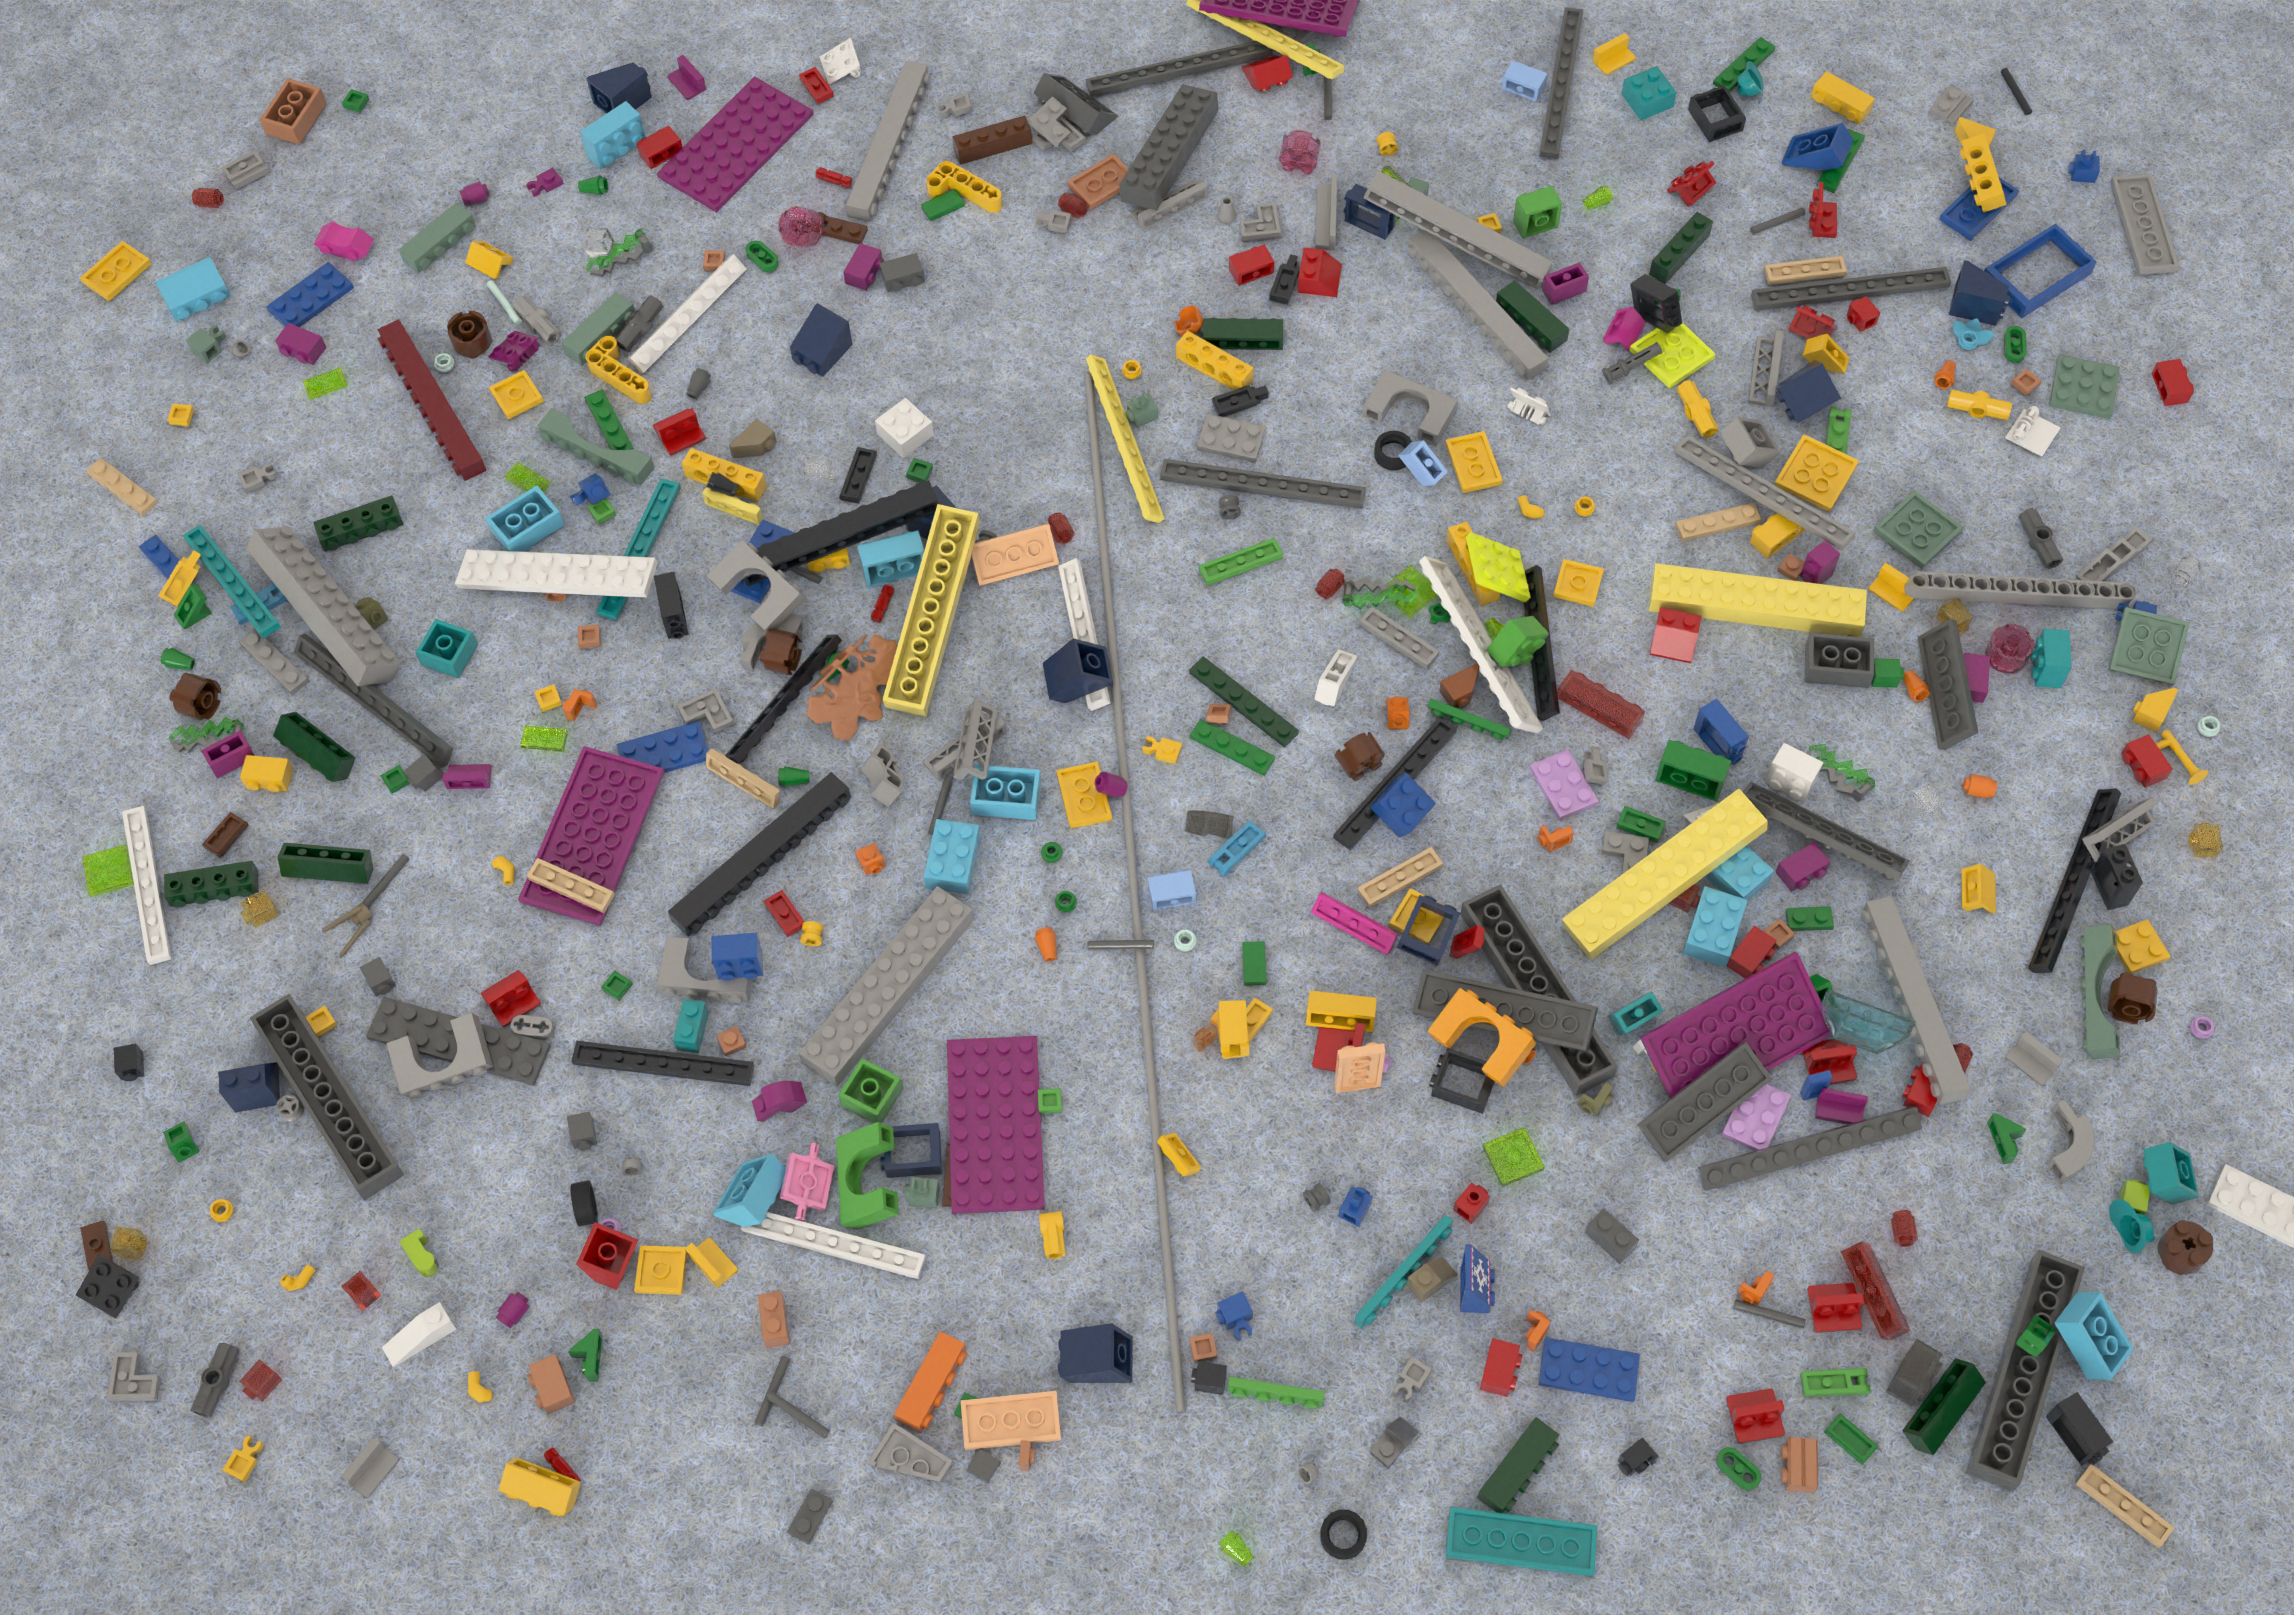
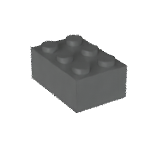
M1809 633L1805 644L1804 682L1869 688L1874 676V638Z

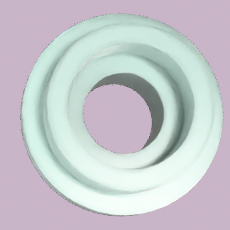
M446 353L439 354L434 362L436 370L442 373L449 372L455 365L453 357Z
M2206 716L2200 719L2197 728L2202 735L2214 737L2220 731V723L2217 718Z
M1181 930L1175 935L1174 944L1180 951H1190L1196 945V936L1189 930ZM1188 939L1189 943L1183 944L1181 941Z

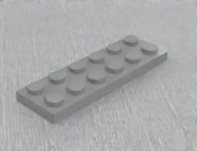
M2151 174L2112 177L2110 181L2138 275L2178 272L2180 266Z

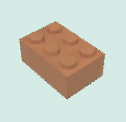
M287 78L260 118L266 135L300 145L327 104L321 88Z

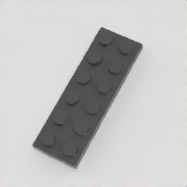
M1953 619L1918 636L1926 684L1929 686V700L1938 748L1946 750L1979 733L1957 621Z
M1742 1042L1649 1114L1637 1126L1661 1159L1667 1162L1773 1078L1746 1042Z

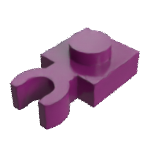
M552 167L537 175V181H530L526 186L528 190L535 188L531 191L533 197H535L542 190L549 192L564 183Z

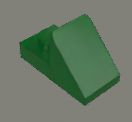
M190 584L174 613L175 618L183 629L189 628L212 614L205 604L207 597L198 584Z
M1997 1113L1992 1114L1987 1124L2003 1165L2012 1163L2018 1153L2017 1144L2012 1139L2021 1138L2026 1129Z
M2035 1315L2016 1344L2033 1357H2037L2047 1346L2057 1329Z
M599 1329L590 1331L568 1351L572 1358H586L582 1361V1374L585 1375L588 1381L598 1382L603 1338Z

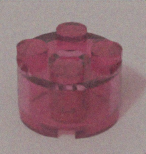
M1295 130L1291 131L1290 135L1286 136L1285 134L1279 155V161L1283 165V170L1292 172L1296 169L1301 170L1304 174H1311L1317 166L1321 147L1320 140L1318 138L1315 140L1312 138V134L1306 131Z
M794 206L781 214L778 229L783 237L782 239L787 244L798 247L815 246L822 237L824 220L811 208Z
M2006 624L2004 627L1996 628L1985 650V655L1990 656V666L2000 672L2016 674L2026 666L2035 645L2034 640L2029 635V631L2017 624Z

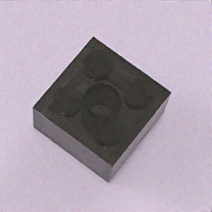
M1916 1339L1904 1356L1886 1393L1910 1407L1916 1401L1920 1403L1928 1393L1932 1380L1943 1365L1939 1361L1943 1353Z

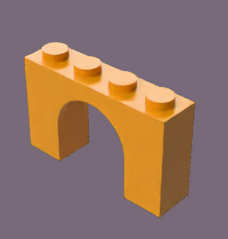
M1459 988L1427 1032L1443 1046L1451 1048L1468 1026L1478 1022L1494 1025L1499 1030V1044L1483 1066L1482 1071L1486 1076L1504 1088L1536 1045L1532 1038L1533 1033L1524 1027L1521 1029L1514 1025L1515 1021L1504 1014L1502 1017L1497 1014V1009L1490 1003H1481L1478 1000L1479 996L1468 989L1465 992Z

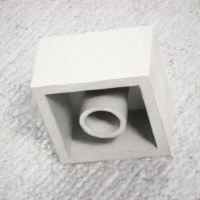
M904 398L875 420L877 434L902 458H905L934 436L932 421L907 398Z
M1783 743L1771 764L1765 783L1769 784L1774 790H1781L1787 793L1794 800L1805 802L1816 783L1824 762Z

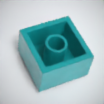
M1655 66L1624 79L1621 94L1639 119L1643 120L1674 107L1677 92L1658 66Z
M435 619L415 653L422 666L459 678L477 648L478 643L472 631Z
M2043 629L2040 636L2036 637L2035 646L2030 650V660L2034 662V666L2031 669V678L2035 679V687H2062L2072 668L2069 630Z
M2171 1142L2143 1149L2145 1155L2143 1164L2149 1174L2147 1183L2149 1190L2154 1195L2171 1204L2199 1197L2189 1152Z

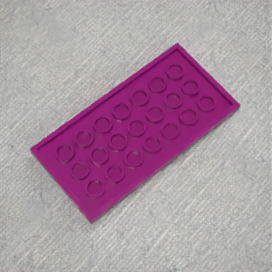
M1201 0L1199 10L1210 14H1222L1226 17L1233 16L1243 20L1260 21L1264 24L1271 23L1281 27L1288 26L1298 30L1315 31L1319 34L1326 33L1336 37H1346L1360 0Z
M754 76L657 172V176L659 179L717 213L814 115L813 110Z
M583 746L535 861L539 858L615 893L665 773L664 769ZM528 878L518 898L520 903L598 926L602 925L608 911L607 908L605 913H602L532 882Z
M1793 952L1640 1036V1039L1670 1099L1742 1042H1746L1765 1069L1769 1071L1836 1032L1799 954Z
M1037 1036L947 1040L952 1214L1045 1210L1041 1115L1038 1105L1039 1070Z

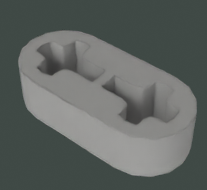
M518 1015L511 1021L513 1033L546 1040L554 1034L555 1028L552 1022L545 1017ZM522 1022H524L525 1025L528 1026L522 1027V1030H519L517 1027V1025H521ZM546 1024L548 1029H545L544 1032L541 1033L538 1028H543V1026Z

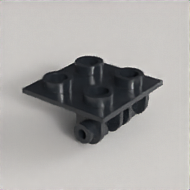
M98 1254L76 1296L117 1318L132 1290H136L140 1282L138 1280L140 1277Z

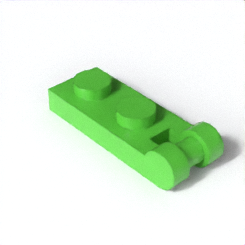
M1831 406L1826 445L1846 454L1852 409L1838 410L1837 407ZM1836 417L1843 418V421H1837Z
M1866 1368L1802 1371L1800 1373L1804 1398L1871 1394L1870 1385H1867L1866 1381L1868 1377ZM1851 1378L1857 1379V1385H1852Z

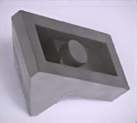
M1398 1417L1386 1428L1385 1434L1370 1450V1454L1389 1469L1419 1432L1403 1418Z

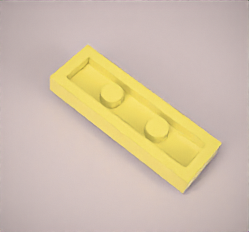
M707 487L703 491L704 502L708 506L760 525L763 520L761 509L753 503L748 504L735 496L730 497L722 493L710 491L711 489Z

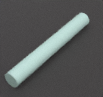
M488 281V288L516 325L522 323V319L494 281Z

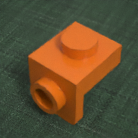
M574 688L569 699L567 698L563 704L566 719L574 722L583 705L596 708L597 703L593 694L587 690L580 691Z
M1400 696L1386 698L1388 729H1408L1410 711L1408 698Z

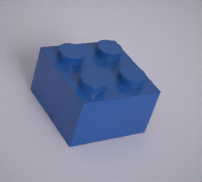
M1407 773L1395 777L1369 807L1400 838L1410 834L1436 803Z
M757 932L711 936L712 963L718 979L731 981L735 978L754 979L757 976H763V953Z

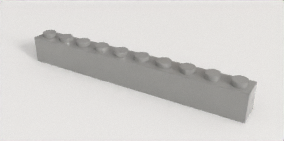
M905 61L847 201L848 217L870 222L872 215H876L877 203L883 198V189L889 183L890 171H894L895 159L901 154V144L907 139L908 127H912L913 115L919 109V100L924 98L925 86L930 83L931 74L928 73L927 65Z
M1378 170L1363 197L1538 289L1544 276L1553 262L1545 256L1531 251L1529 248L1512 241L1510 238L1495 232L1491 228H1487L1474 219L1466 217L1457 210L1443 205L1441 202Z
M1422 230L1409 237L1407 248L1409 255L1412 258H1416L1421 268L1427 270L1432 280L1438 283L1443 288L1444 293L1455 301L1458 309H1462L1467 314L1469 321L1474 322L1479 327L1481 334L1490 339L1492 346L1500 350L1504 359L1515 367L1516 372L1520 376H1523L1528 381L1547 370L1548 357L1435 235Z
M1893 897L1866 901L1864 911H1862L1863 922L1869 927L1870 940L1875 942L1877 957L1879 961L1883 962L1886 979L1891 982L1892 995L1899 1002L1900 1015L1907 1022L1908 1035L1910 1038L1913 1037L1915 1042L1916 1055L1921 1057L1923 1062L1924 1075L1929 1077L1931 1082V1093L1937 1098L1939 1105L1965 1100L1970 1086Z

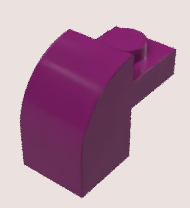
M779 1081L761 1088L762 1094L752 1100L757 1121L761 1122L766 1121L779 1111L792 1113L807 1103L802 1083L796 1081Z

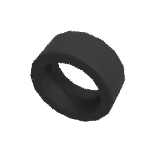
M1400 431L1382 433L1375 442L1374 458L1377 464L1387 470L1405 468L1406 465L1400 457L1391 458L1382 453V447L1389 443H1397L1406 448L1412 442L1410 437Z
M590 1180L571 1184V1201L577 1225L580 1227L597 1223V1205Z
M1339 1509L1330 1513L1324 1519L1320 1531V1541L1324 1550L1330 1556L1348 1560L1356 1557L1363 1550L1367 1540V1527L1364 1520L1357 1513ZM1340 1520L1351 1522L1358 1531L1357 1542L1347 1549L1336 1547L1329 1537L1331 1526Z

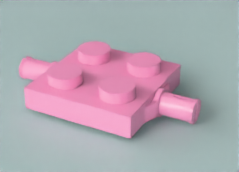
M816 1143L810 1144L809 1155L802 1156L791 1153L788 1156L780 1199L798 1205L795 1216L797 1220H805L807 1208L823 1211L827 1205L835 1165L825 1163L817 1158L820 1145H816Z

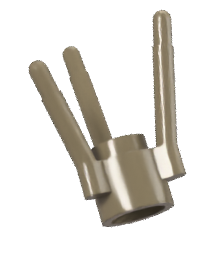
M360 903L350 912L322 929L323 932H326L349 918L356 926L361 924L340 952V957L345 955L363 930L371 924L369 919L372 917V914L363 903Z

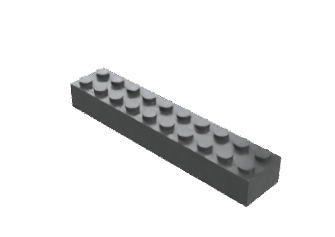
M1501 884L1462 903L1460 915L1469 929L1476 925L1485 928L1484 943L1481 948L1506 987L1576 1002ZM1594 1028L1588 1052L1542 1043L1575 1096L1615 1077L1618 1066Z
M291 995L284 996L251 1016L250 1020L363 1200H366L404 1176V1173Z
M2038 1250L2032 1257L1968 1463L1967 1474L2012 1492L2021 1484L2064 1340L2055 1325V1321L2078 1292L2085 1267L2042 1250ZM2035 1315L2057 1329L2047 1346L2037 1357H2033L2016 1344Z

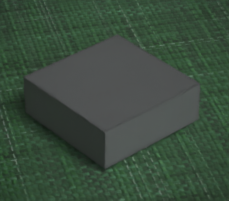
M980 1449L968 1466L967 1471L988 1483L1001 1464V1461Z

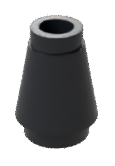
M712 472L706 487L710 488V491L734 496L739 485L719 472Z

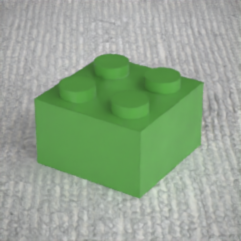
M1553 186L1540 188L1537 191L1516 197L1513 223L1522 239L1558 228L1562 202Z
M1534 616L1510 619L1486 650L1502 668L1526 665L1533 659L1535 651L1544 645L1545 638L1549 633Z
M861 1058L838 1094L841 1106L874 1123H882L903 1090V1084L900 1077Z

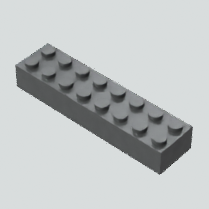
M1181 85L1120 182L1122 202L1158 210L1218 112L1217 92Z

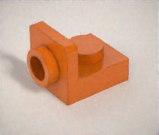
M1542 825L1539 828L1537 838L1540 845L1546 847L1550 853L1572 843L1574 832L1570 826H1567L1565 828H1557L1550 834L1545 825Z
M875 843L855 851V855L866 876L877 874L886 867L884 857L880 854Z
M1766 1270L1763 1277L1757 1276L1752 1286L1742 1282L1737 1293L1740 1294V1297L1745 1302L1758 1305L1775 1275Z
M1530 1310L1526 1320L1533 1325L1525 1336L1528 1339L1526 1347L1535 1352L1549 1330L1551 1321L1542 1312Z

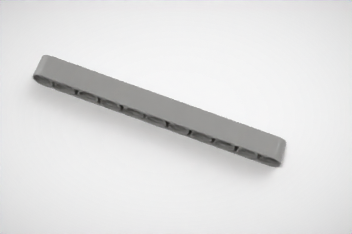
M1922 571L1914 572L1904 586L1905 593L1912 598L2117 609L2121 603L2129 605L2136 596L2134 586L2122 582Z

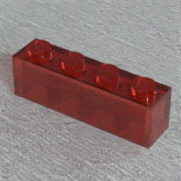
M1572 669L1557 690L1559 700L1629 740L1642 723L1645 711L1639 705L1628 702L1621 695L1612 693L1605 689L1602 684L1595 683L1584 674L1575 672Z
M1861 1241L1841 1251L1859 1292L1863 1293L1864 1303L1881 1339L1890 1341L1911 1331L1871 1245Z

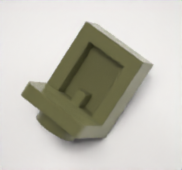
M369 597L360 599L355 605V608L373 630L388 619L379 602Z
M1605 1082L1595 1099L1582 1093L1578 1105L1585 1113H1593L1598 1116L1603 1106L1608 1108L1614 1098L1611 1095L1613 1086Z

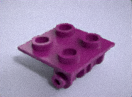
M518 331L511 332L500 345L493 349V352L488 357L507 363V368L511 372L517 371L526 362V358L530 359V356L539 350L538 337Z

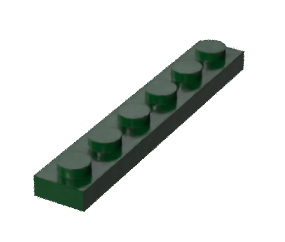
M1204 656L1189 669L1190 675L1284 748L1299 734L1297 728Z

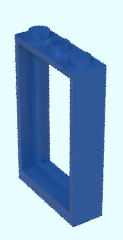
M2054 224L1986 267L1984 271L2009 286L2007 295H2010L2008 306L2019 317L2023 318L2092 274L2097 261L2069 237L2063 229ZM2049 241H2052L2080 268L2028 300L2001 272Z

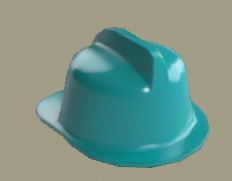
M1748 61L1746 69L1737 78L1739 84L1738 93L1739 95L1745 94L1749 98L1758 94L1763 95L1764 84L1762 76L1754 63Z
M2116 1199L2112 1201L2109 1208L2110 1219L2122 1237L2125 1247L2132 1253L2141 1252L2145 1244L2155 1240L2154 1228L2150 1218L2135 1212L2132 1206L2125 1200Z

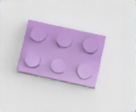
M1569 749L1530 765V771L1559 821L1598 805L1599 801L1588 782H1586V778Z
M1768 1084L1764 1085L1732 1111L1721 1136L1753 1151L1767 1148L1791 1095Z

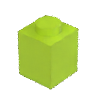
M2127 1180L2121 1187L2119 1199L2128 1202L2135 1212L2145 1215L2148 1208L2149 1187L2139 1180Z

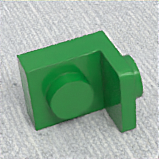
M185 1121L163 1132L168 1148L178 1162H182L199 1153V1149L193 1141Z

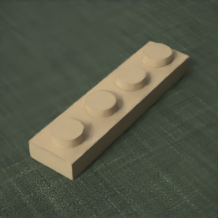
M1843 256L1768 264L1765 265L1764 272L1768 285L1844 277L1847 274V269Z
M99 458L86 470L90 477L142 516L158 504L153 496L102 458Z
M1750 503L1676 521L1675 526L1682 542L1759 524L1761 523V517L1755 503Z
M710 749L706 753V768L770 808L775 809L779 805L780 790L774 785L767 783L758 775L749 772L740 764L733 762L724 754L714 749Z
M1430 847L1357 888V892L1368 908H1371L1443 868L1444 863L1433 848Z
M539 858L536 859L526 876L532 882L602 913H605L615 896L613 891Z
M2092 1464L2087 1467L2075 1484L2158 1549L2164 1544L2175 1528Z

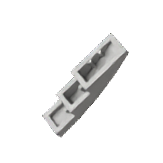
M2136 526L2124 538L2121 537L2109 549L2106 548L2076 577L2079 580L2105 582L2152 542V539Z

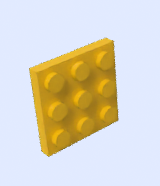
M1803 434L1774 485L1830 512L1857 468L1859 460Z

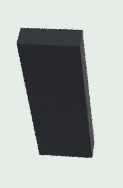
M857 447L839 496L840 500L860 504L877 456V451Z

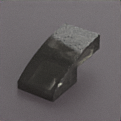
M1189 810L1186 817L1185 832L1200 836L1212 834L1223 838H1230L1232 836L1234 816L1209 811Z

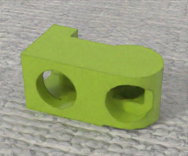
M419 1228L399 1241L422 1276L430 1277L437 1272L439 1264L435 1257L425 1250L423 1245L428 1240Z

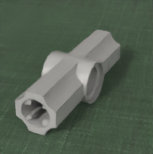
M520 295L517 297L512 305L515 311L524 319L527 327L533 333L536 332L547 345H553L558 342L561 333L550 321L546 312L541 307L537 308L527 296Z

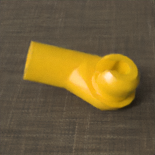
M1526 495L1518 497L1517 501L1525 517L1540 519L1544 516V509L1530 504Z
M505 856L494 858L492 866L497 870L501 869L503 871V884L513 885L515 866Z
M306 1264L298 1276L284 1275L280 1279V1285L287 1291L304 1288L316 1270Z
M473 1371L468 1373L469 1395L477 1402H489L492 1399L493 1393L491 1389H485L480 1385V1372Z

